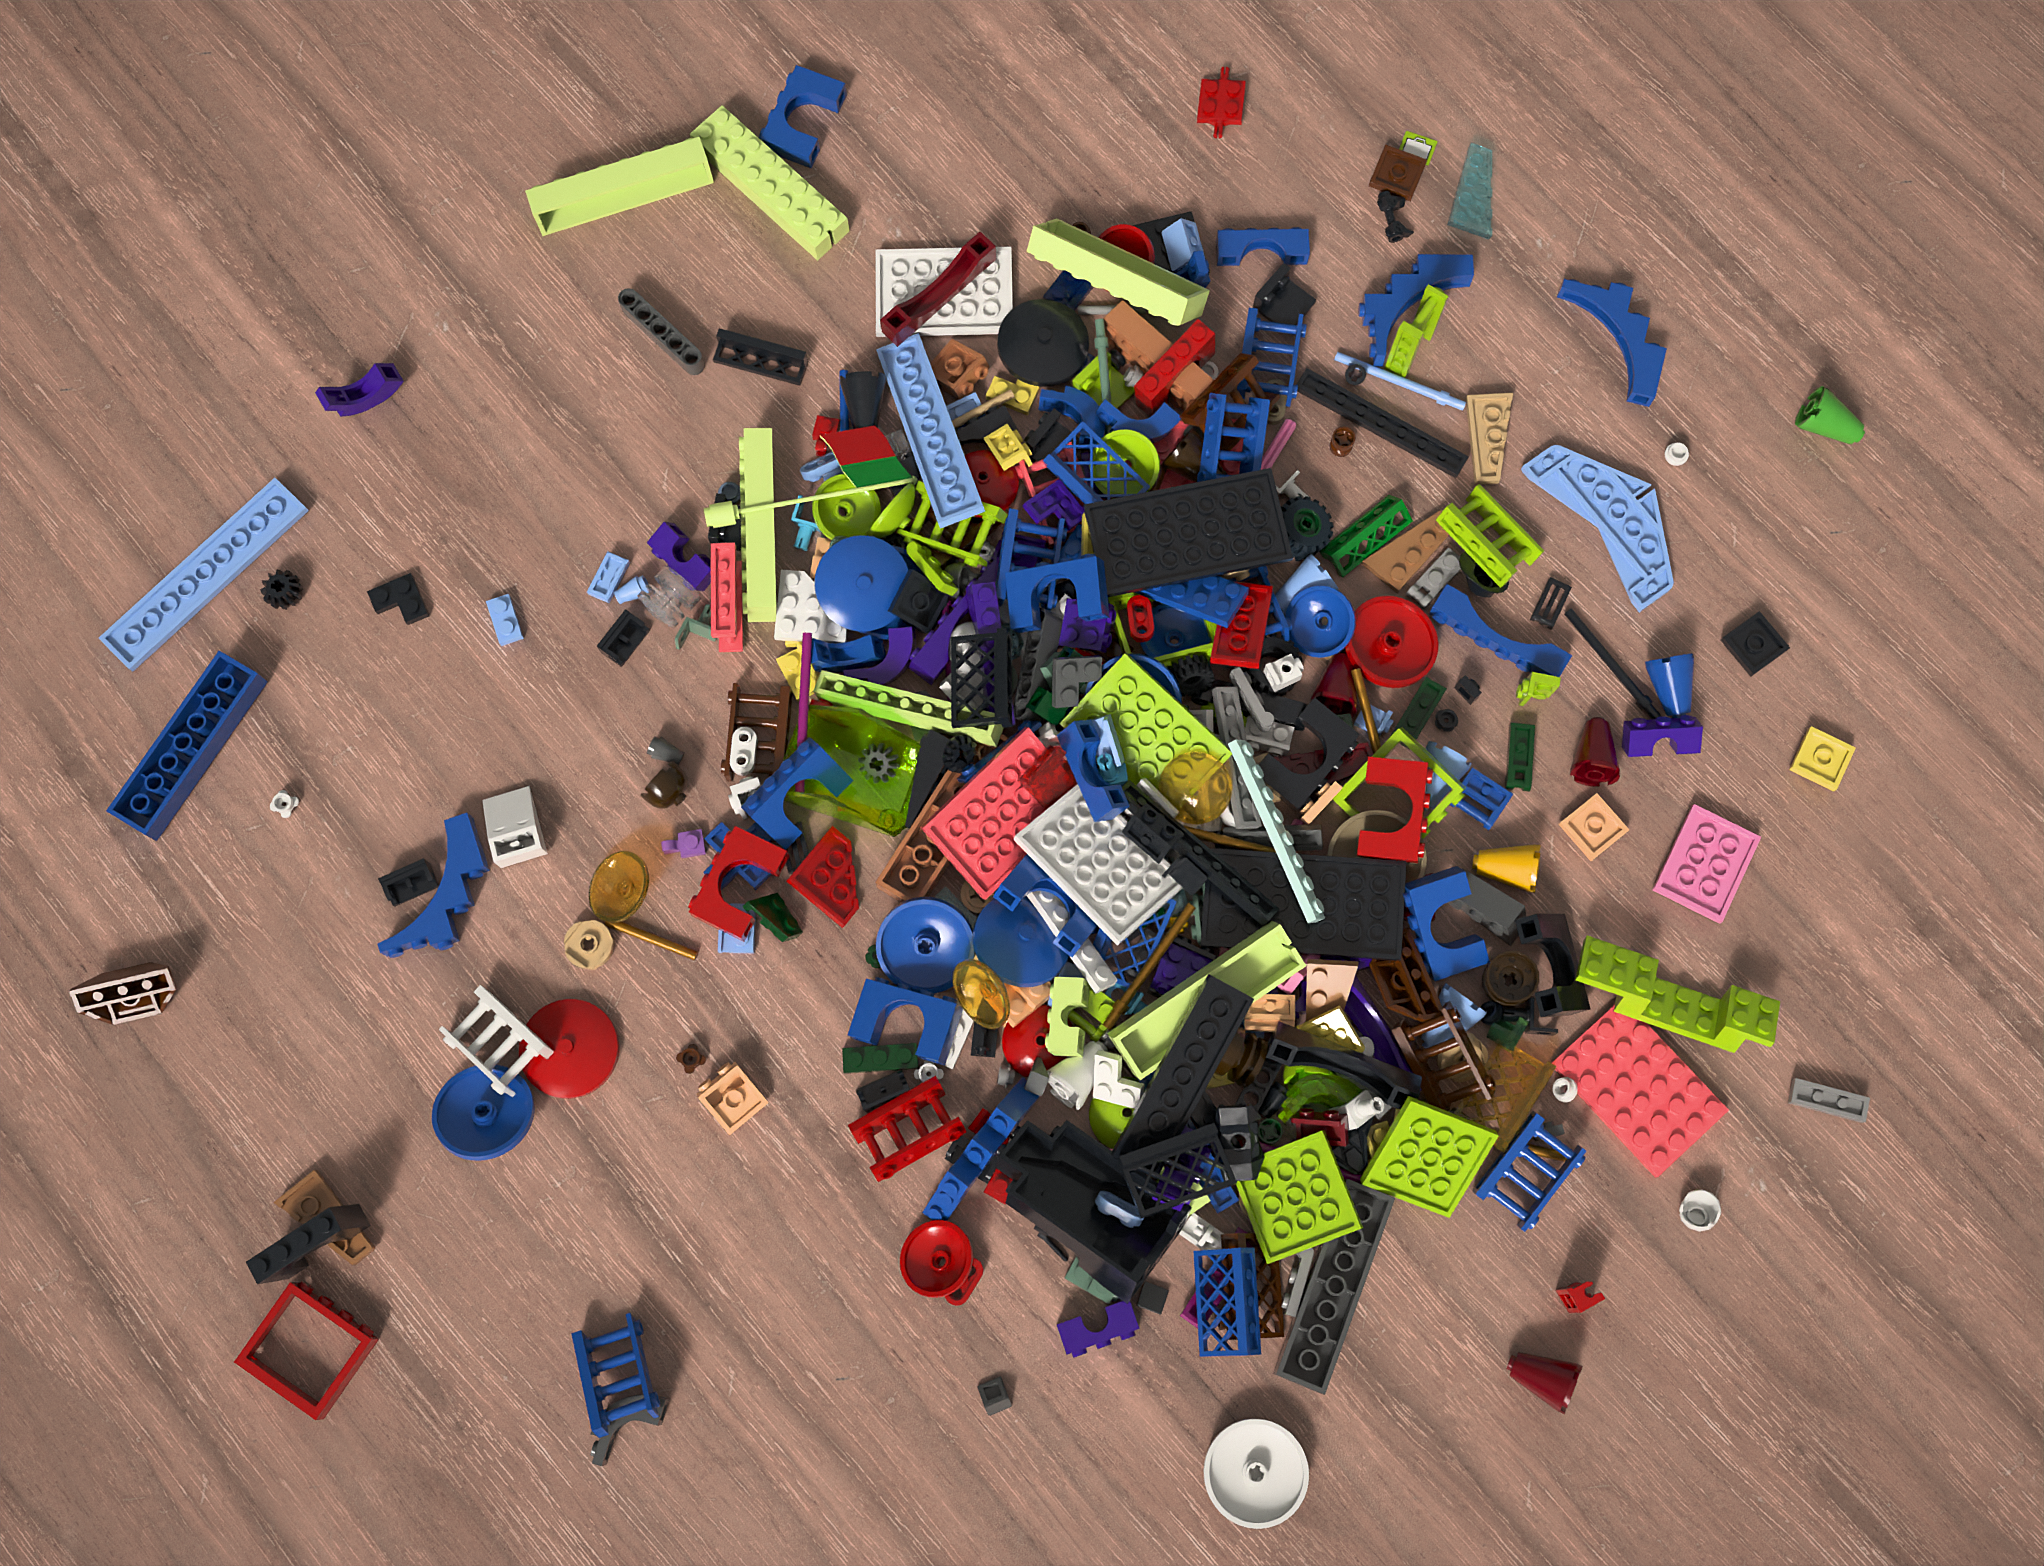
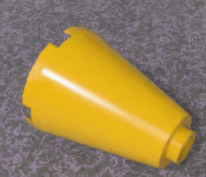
M1533 844L1479 850V855L1474 854L1472 869H1477L1478 875L1529 893H1535L1541 845Z

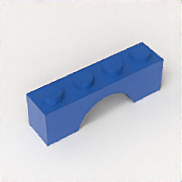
M1294 227L1291 229L1269 228L1267 230H1257L1255 228H1247L1245 230L1226 228L1218 230L1216 238L1217 266H1239L1243 257L1256 249H1268L1275 252L1286 265H1305L1308 263L1310 255L1309 229Z
M1092 720L1073 721L1057 735V738L1094 822L1112 820L1130 807L1121 785L1107 783L1098 772L1096 752L1101 740Z

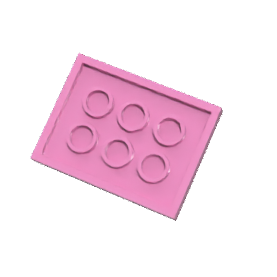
M1693 804L1652 890L1720 924L1725 918L1761 836Z

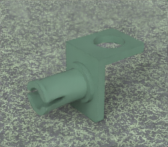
M706 604L698 620L686 617L675 637L676 649H681L690 632L714 642L717 640V638H712L711 610L709 609L711 605Z

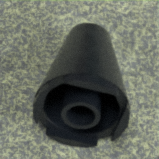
M872 371L847 373L846 378L842 375L840 376V385L853 429L874 425L878 428L886 382L885 374L878 372V376H872Z

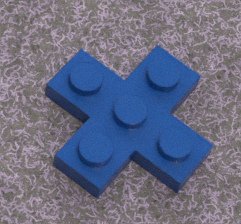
M721 822L704 839L716 852L721 853L725 845L723 840L729 829ZM756 822L746 830L770 843L773 841V838ZM711 864L703 873L709 874L713 865ZM739 865L725 875L721 891L738 874L755 890L772 874L753 865Z

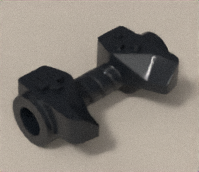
M1390 191L1380 193L1377 204L1380 211L1385 213L1388 227L1385 228V233L1388 241L1395 243L1403 238H1408L1414 231L1406 228L1400 221H1396L1394 215L1395 210L1404 207L1405 198L1392 196Z

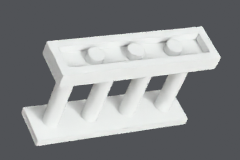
M480 985L474 991L480 998L476 1008L453 1032L443 1026L439 1030L445 1035L443 1041L453 1049L457 1047L493 1081L491 1087L500 1095L505 1092L513 1097L516 1093L508 1084L534 1056L537 1057L540 1054L548 1059L554 1051L490 991ZM492 1009L496 1013L494 1020L467 1047L460 1038L486 1010L489 1012ZM508 1024L512 1028L509 1032V1037L484 1063L475 1054L501 1026L505 1027ZM524 1039L528 1043L525 1047L527 1050L499 1078L492 1069L517 1041L521 1042Z

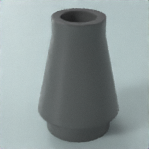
M655 736L647 750V754L651 755L652 759L665 762L674 761L677 765L680 764L685 753L663 737L658 738Z

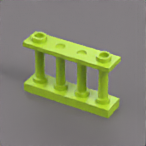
M1427 285L1414 321L1412 323L1403 321L1400 325L1384 369L1406 378L1421 339L1425 338L1430 341L1433 337L1448 299V295L1442 289Z
M918 481L915 490L922 495L921 499L923 500L910 532L902 529L897 531L904 538L903 542L906 544L916 542L964 559V563L977 568L978 564L987 567L988 562L979 556L991 525L995 524L996 521L1005 523L1008 514L1000 507L982 502L985 512L977 515L982 516L983 522L970 552L961 550L959 547L972 517L959 522L950 546L939 542L944 527L940 529L938 522L935 524L930 539L920 536L919 532L931 502L924 482Z
M1478 484L1465 499L1468 502L1466 505L1458 509L1453 503L1449 504L1436 521L1501 588L1518 571L1515 568L1517 564L1524 560L1531 566L1544 550ZM1473 510H1476L1484 518L1476 526L1466 517ZM1489 527H1492L1500 535L1492 543L1482 534ZM1507 543L1517 552L1508 560L1498 550Z

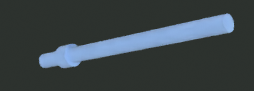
M1337 352L1335 356V361L1348 366L1353 364L1361 365L1366 373L1437 400L1436 403L1445 406L1447 404L1462 411L1465 407V401L1450 396V393L1441 390L1439 392L1341 352Z

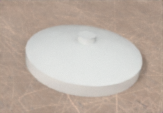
M1264 1419L1237 1421L1224 1428L1214 1438L1205 1456L1203 1475L1209 1498L1222 1515L1240 1526L1262 1529L1278 1525L1295 1513L1306 1495L1309 1469L1305 1453L1296 1438L1285 1428L1274 1422Z

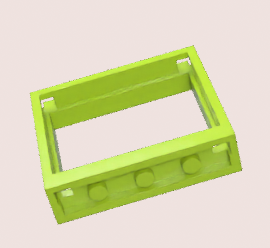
M1134 592L1108 597V603L1114 605V610H1116V619L1113 627L1122 655L1125 652L1131 654L1118 610L1126 609L1129 599L1140 595ZM1203 619L1211 643L1155 657L1154 659L1160 661L1168 669L1172 667L1174 662L1178 664V659L1182 658L1185 660V656L1189 655L1190 658L1193 655H1198V657L1203 655L1210 660L1217 624Z
M1401 727L1394 732L1372 757L1387 758L1403 742L1423 762H1428L1429 767L1453 789L1426 817L1428 818L1427 832L1422 833L1421 836L1424 839L1431 832L1428 827L1434 821L1439 823L1448 814L1445 809L1451 803L1456 806L1465 796L1462 792L1467 787ZM1367 762L1333 798L1350 817L1360 813L1347 799L1365 781Z

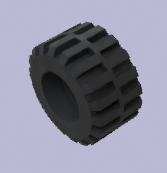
M1274 633L1268 638L1267 635L1265 636L1261 658L1271 656L1281 659L1292 654L1294 659L1299 658L1301 663L1303 662L1302 656H1299L1300 650L1298 647L1293 648L1294 642L1292 640L1287 642L1282 635L1281 638H1276ZM1285 666L1284 672H1290L1289 668ZM1240 667L1243 672L1246 671L1250 676L1252 689L1273 695L1280 694L1282 697L1286 695L1287 691L1290 692L1297 683L1295 682L1274 692L1267 677L1260 669Z

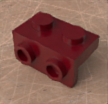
M1302 1108L1291 1117V1122L1296 1123V1140L1324 1130L1330 1146L1346 1147L1349 1144L1347 1114H1340L1337 1110L1314 1112L1312 1108Z

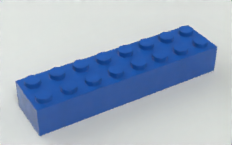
M218 651L106 812L157 841L268 681L255 671Z

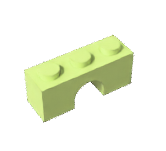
M1054 977V984H1051L1050 997L1052 999V1009L1048 1010L1050 1031L1046 1034L1045 1045L1048 1048V1052L1054 1056L1083 1057L1085 1031L1079 1027H1069L1067 1018L1069 1013L1075 1008H1088L1090 985L1084 978Z

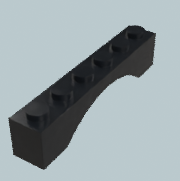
M998 405L990 408L985 412L987 415L980 419L976 416L965 423L966 426L960 430L955 427L960 445L986 443L983 438L1005 424H1008L1012 431L1016 430L1017 427L1005 405L1001 408ZM910 451L904 455L906 459L900 461V463L911 477L912 475L916 476L919 481L921 474L914 454ZM907 484L889 487L894 498Z
M1280 1021L1271 1037L1266 1055L1267 1058L1290 1067L1313 1066L1340 1073L1367 1087L1381 1098L1385 1104L1401 1110L1408 1096L1418 1099L1420 1095L1422 1077Z

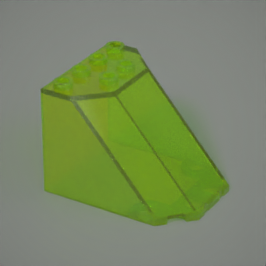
M809 705L807 739L810 737L821 746L854 781L836 798L818 780L805 779V791L796 792L794 784L786 793L784 801L891 837L901 834V831L907 828L905 823L918 754L921 748L920 744L861 708ZM798 722L783 761L787 760L797 750ZM882 742L885 744V750L890 746L893 747V751L890 753L891 756L899 755V758L893 760V762L900 764V767L893 769L896 776L893 778L888 776V782L884 783L880 778L879 783L875 784L873 776L868 780L865 779L867 771H859L865 764L858 762V759L865 757L862 754V750H870V744L874 743L878 748L879 743ZM877 760L875 761V765L881 766L883 765V761Z

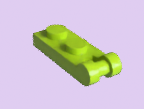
M910 542L907 545V554L939 591L953 596L958 591V588L953 583L954 578L940 568L941 563L931 556V550L916 542Z

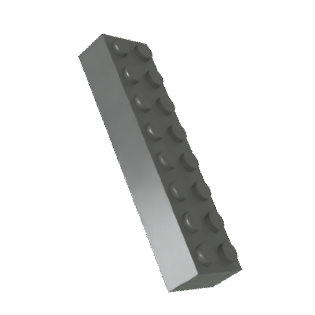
M1349 1179L1344 1181L1363 1228L1319 1245L1302 1293L1296 1317H1293L1273 1372L1274 1375L1323 1395L1326 1394L1395 1200L1394 1197Z

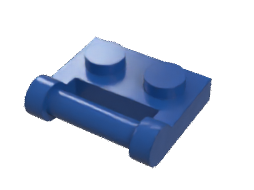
M1472 767L1462 782L1467 787L1462 793L1473 798L1491 810L1492 813L1490 816H1487L1463 799H1461L1456 807L1482 823L1483 827L1489 831L1513 796V793Z

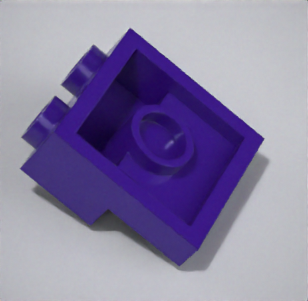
M1067 598L1059 646L1106 653L1107 648L1110 647L1112 642L1110 630L1111 624H1114L1116 619L1115 606L1108 603L1110 618L1085 621L1079 618L1077 600Z
M1171 943L1159 961L1150 987L1164 995L1213 960Z

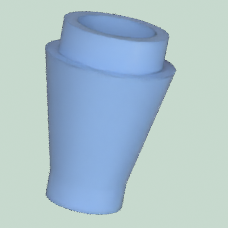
M643 575L640 577L635 576L620 589L614 591V595L619 604L647 597V594L651 592V588Z

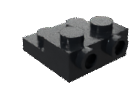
M909 569L888 612L902 619V622L919 632L928 634L936 627L937 618L941 610L947 606L949 595L939 591L922 574Z

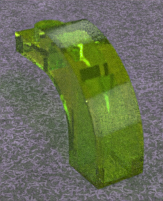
M1311 1074L1298 1080L1286 1093L1288 1098L1281 1104L1284 1109L1278 1117L1286 1123L1301 1107L1310 1103L1322 1104L1330 1109L1342 1106L1359 1095L1362 1090L1349 1080L1334 1074Z

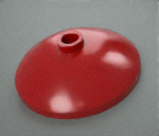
M1128 224L1115 225L1106 229L1098 237L1154 264L1155 254L1152 242L1145 232L1135 226Z
M978 450L966 454L965 458L981 501L1000 507L1003 511L1007 510L1014 502L1019 489V478L1015 467L1011 466L1004 471L990 450ZM981 475H986L987 479L980 480L979 477Z
M1041 1005L1014 1028L1007 1022L1003 1030L1002 1049L1007 1062L1011 1064V1067L1025 1077H1028L1037 1057L1042 1059L1046 1070H1049L1068 1057L1054 1056L1048 1052L1045 1043L1044 1045H1038L1036 1042L1038 1036H1042L1045 1039L1046 1034L1050 1031L1048 1010L1052 1009V1007L1048 1005ZM1067 1018L1068 1026L1073 1027L1071 1022Z
M944 1220L929 1221L915 1228L905 1240L900 1254V1270L903 1279L913 1291L929 1298L944 1297L959 1289L968 1278L973 1264V1248L968 1236L960 1227ZM945 1258V1264L940 1266L941 1259Z

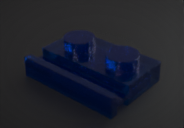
M1063 270L1044 294L1043 299L1060 302L1076 311L1094 287L1091 285V282L1085 279H1077L1072 276V273Z

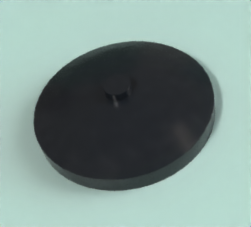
M1036 299L1021 303L1005 316L998 332L997 349L1005 368L1018 380L1033 386L1050 387L1065 383L1081 370L1089 350V335L1084 322L1074 310L1057 301Z

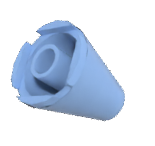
M1312 554L1306 557L1275 594L1284 615H1286L1291 600L1306 588L1321 585L1338 590L1337 585L1328 572L1320 566V562Z
M1429 741L1425 749L1460 780L1470 769L1472 763L1466 762L1468 759L1446 746L1441 749L1436 748L1437 743ZM1434 771L1432 784H1427L1426 793L1431 794L1429 809H1434L1452 789Z
M1447 983L1442 987L1438 997L1442 1007L1448 1001L1451 1002L1453 1007H1457L1461 1014V1023L1466 1032L1485 1016L1486 1012ZM1445 1024L1423 1033L1421 1039L1424 1041L1422 1046L1428 1048L1453 1038L1454 1035L1449 1025Z

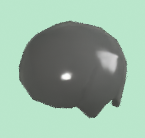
M954 562L948 565L944 571L954 578L953 583L958 588V591L951 597L958 598L966 591L970 568L963 562Z

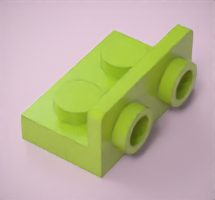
M1531 672L1527 678L1523 679L1522 684H1519L1517 687L1516 698H1519L1518 705L1524 706L1531 697L1535 699L1549 698L1559 688L1561 677Z

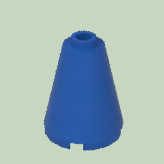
M1693 654L1646 661L1645 668L1666 716L1680 718L1686 715V713H1690L1694 674Z

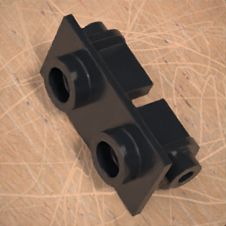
M981 1005L974 1021L971 1056L995 1058L1000 1013L996 1008H991L989 1005Z

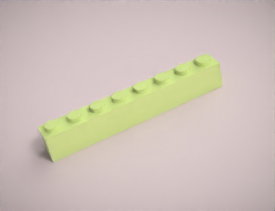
M821 670L813 690L818 699L826 700L833 706L847 707L856 712L927 730L931 729L935 732L951 736L966 735L974 742L997 747L1004 728L1001 724L952 728L951 702ZM964 707L958 713V720H966L972 712ZM983 710L980 713L984 718L995 717V713Z

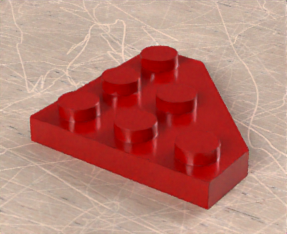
M832 826L786 882L843 928L859 909V901L856 896V877L854 865L852 864L851 841Z

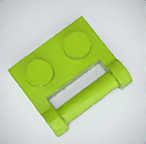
M1090 986L1088 1008H1082L1101 1023L1095 1028L1074 1010L1069 1013L1068 1019L1090 1035L1089 1039L1097 1042L1107 1029L1102 1024L1113 1010L1112 1006L1115 1001L1103 991L1095 993Z

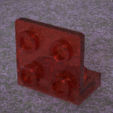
M1049 745L1017 780L1045 810L1078 784L1069 763L1063 758L1066 752L1060 746Z

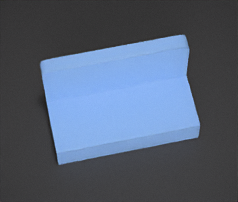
M1181 218L1162 231L1171 270L1174 272L1188 264L1194 251H1203L1195 222Z
M1111 714L1091 719L1101 740L1096 752L1097 758L1103 754L1104 760L1107 761L1105 757L1107 753L1112 756L1114 765L1116 764L1117 767L1122 766L1125 759Z

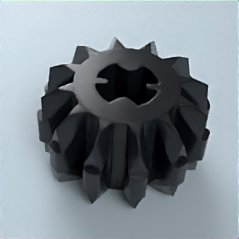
M277 569L275 575L268 573L269 580H262V584L265 587L260 589V591L264 595V601L267 604H271L275 609L281 607L283 610H287L288 604L296 606L294 600L302 599L298 593L304 590L303 586L299 583L300 579L289 570L283 573Z

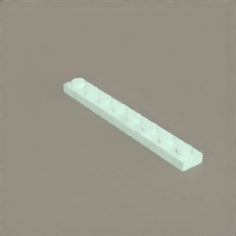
M1237 739L1228 743L1307 922L1316 923L1325 919L1323 904L1318 898L1316 899L1313 892V882L1309 876H1306L1303 870V860L1295 852L1292 845L1294 844L1293 838L1286 831L1282 823L1284 821L1283 815L1273 803V793L1264 783L1263 771L1255 763L1253 758L1254 751L1251 745L1246 740Z

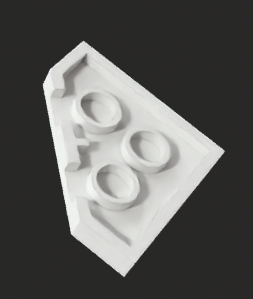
M781 570L774 633L775 640L802 642L803 632L812 633V638L827 643H845L847 629L834 623L823 612L816 598L814 581L805 571Z

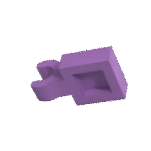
M702 829L677 833L678 840L661 842L664 854L680 852L682 858L706 854Z

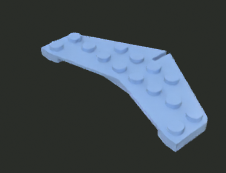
M1560 445L1549 447L1522 466L1521 471L1529 480L1598 528L1629 599L1639 613L1672 588L1674 581L1655 488L1639 500L1636 499L1637 496L1649 489L1652 484Z

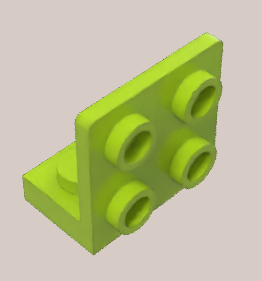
M1107 352L1111 403L1115 408L1119 409L1135 393V390L1132 386H1125L1124 376L1111 366V354ZM1097 356L1072 382L1073 388L1088 394L1100 406L1102 395Z

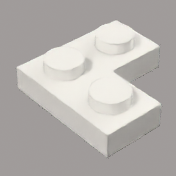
M1098 1050L1095 1054L1093 1098L1135 1109L1144 1093V1084L1121 1078V1055Z

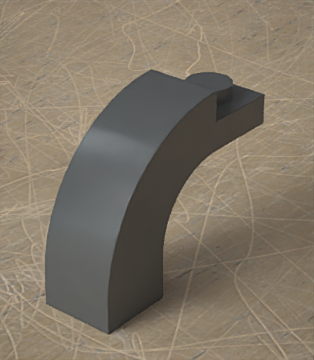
M640 1394L623 1398L610 1405L606 1410L609 1411L643 1399L644 1395ZM658 1396L660 1407L657 1408L659 1414L657 1418H653L647 1409L610 1421V1425H607L609 1435L599 1438V1441L596 1440L593 1444L590 1454L593 1456L592 1464L599 1466L607 1465L615 1437L626 1423L642 1421L656 1426L662 1425L670 1399Z

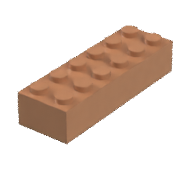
M1123 300L1103 318L1105 335L1108 337V348L1117 350L1124 357L1126 364L1130 363L1132 366H1139L1140 370L1143 371V376L1173 345ZM1192 362L1172 384L1168 392L1169 400L1173 406L1185 411L1214 380Z

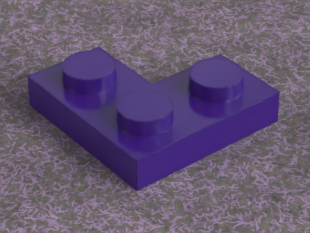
M1060 479L1026 501L1022 506L1036 524H1039L1055 513L1059 520L1060 518L1065 519L1064 526L1068 531L1082 522V514L1084 513L1082 506Z

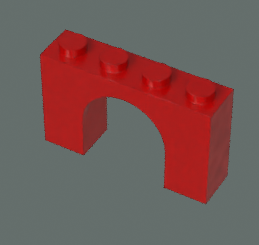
M1197 319L1134 385L1136 405L1151 417L1164 402L1168 404V392L1181 372L1192 362L1202 368L1214 356L1215 333Z
M1368 757L1366 783L1402 789L1412 800L1413 812L1409 822L1396 832L1383 833L1360 830L1357 851L1359 857L1419 863V857L1424 858L1425 843H1421L1422 833L1427 832L1428 818H1424V809H1429L1431 794L1426 793L1427 784H1432L1433 769H1429L1428 762Z
M735 826L732 831L729 830L723 840L725 845L721 853L717 852L712 860L713 867L710 873H706L700 883L702 888L698 895L692 897L688 908H690L689 913L692 917L745 942L756 920L753 916L724 901L721 886L725 875L736 866L748 864L779 877L790 855L786 850Z

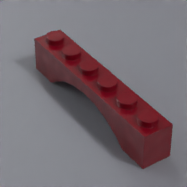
M982 232L977 233L962 247L951 264L934 282L913 298L896 305L880 319L882 333L897 347L901 345L997 259L996 246Z

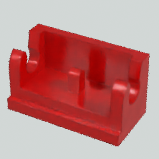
M1575 1282L1567 1287L1555 1290L1568 1313H1582L1605 1299L1602 1292L1593 1294V1296L1586 1292L1585 1289L1592 1286L1593 1282Z

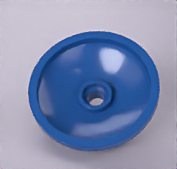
M1312 586L1302 590L1291 600L1285 615L1291 621L1292 630L1289 631V640L1294 642V647H1298L1300 652L1305 655L1317 658L1329 657L1343 650L1352 639L1356 626L1355 611L1349 599L1339 590L1329 586ZM1323 617L1328 619L1326 626L1321 622Z
M1162 603L1152 608L1154 622L1153 637L1147 642H1140V645L1146 656L1155 658L1209 644L1210 639L1202 618ZM1142 629L1139 630L1140 634H1144L1146 632ZM1175 639L1178 643L1172 644L1170 641Z

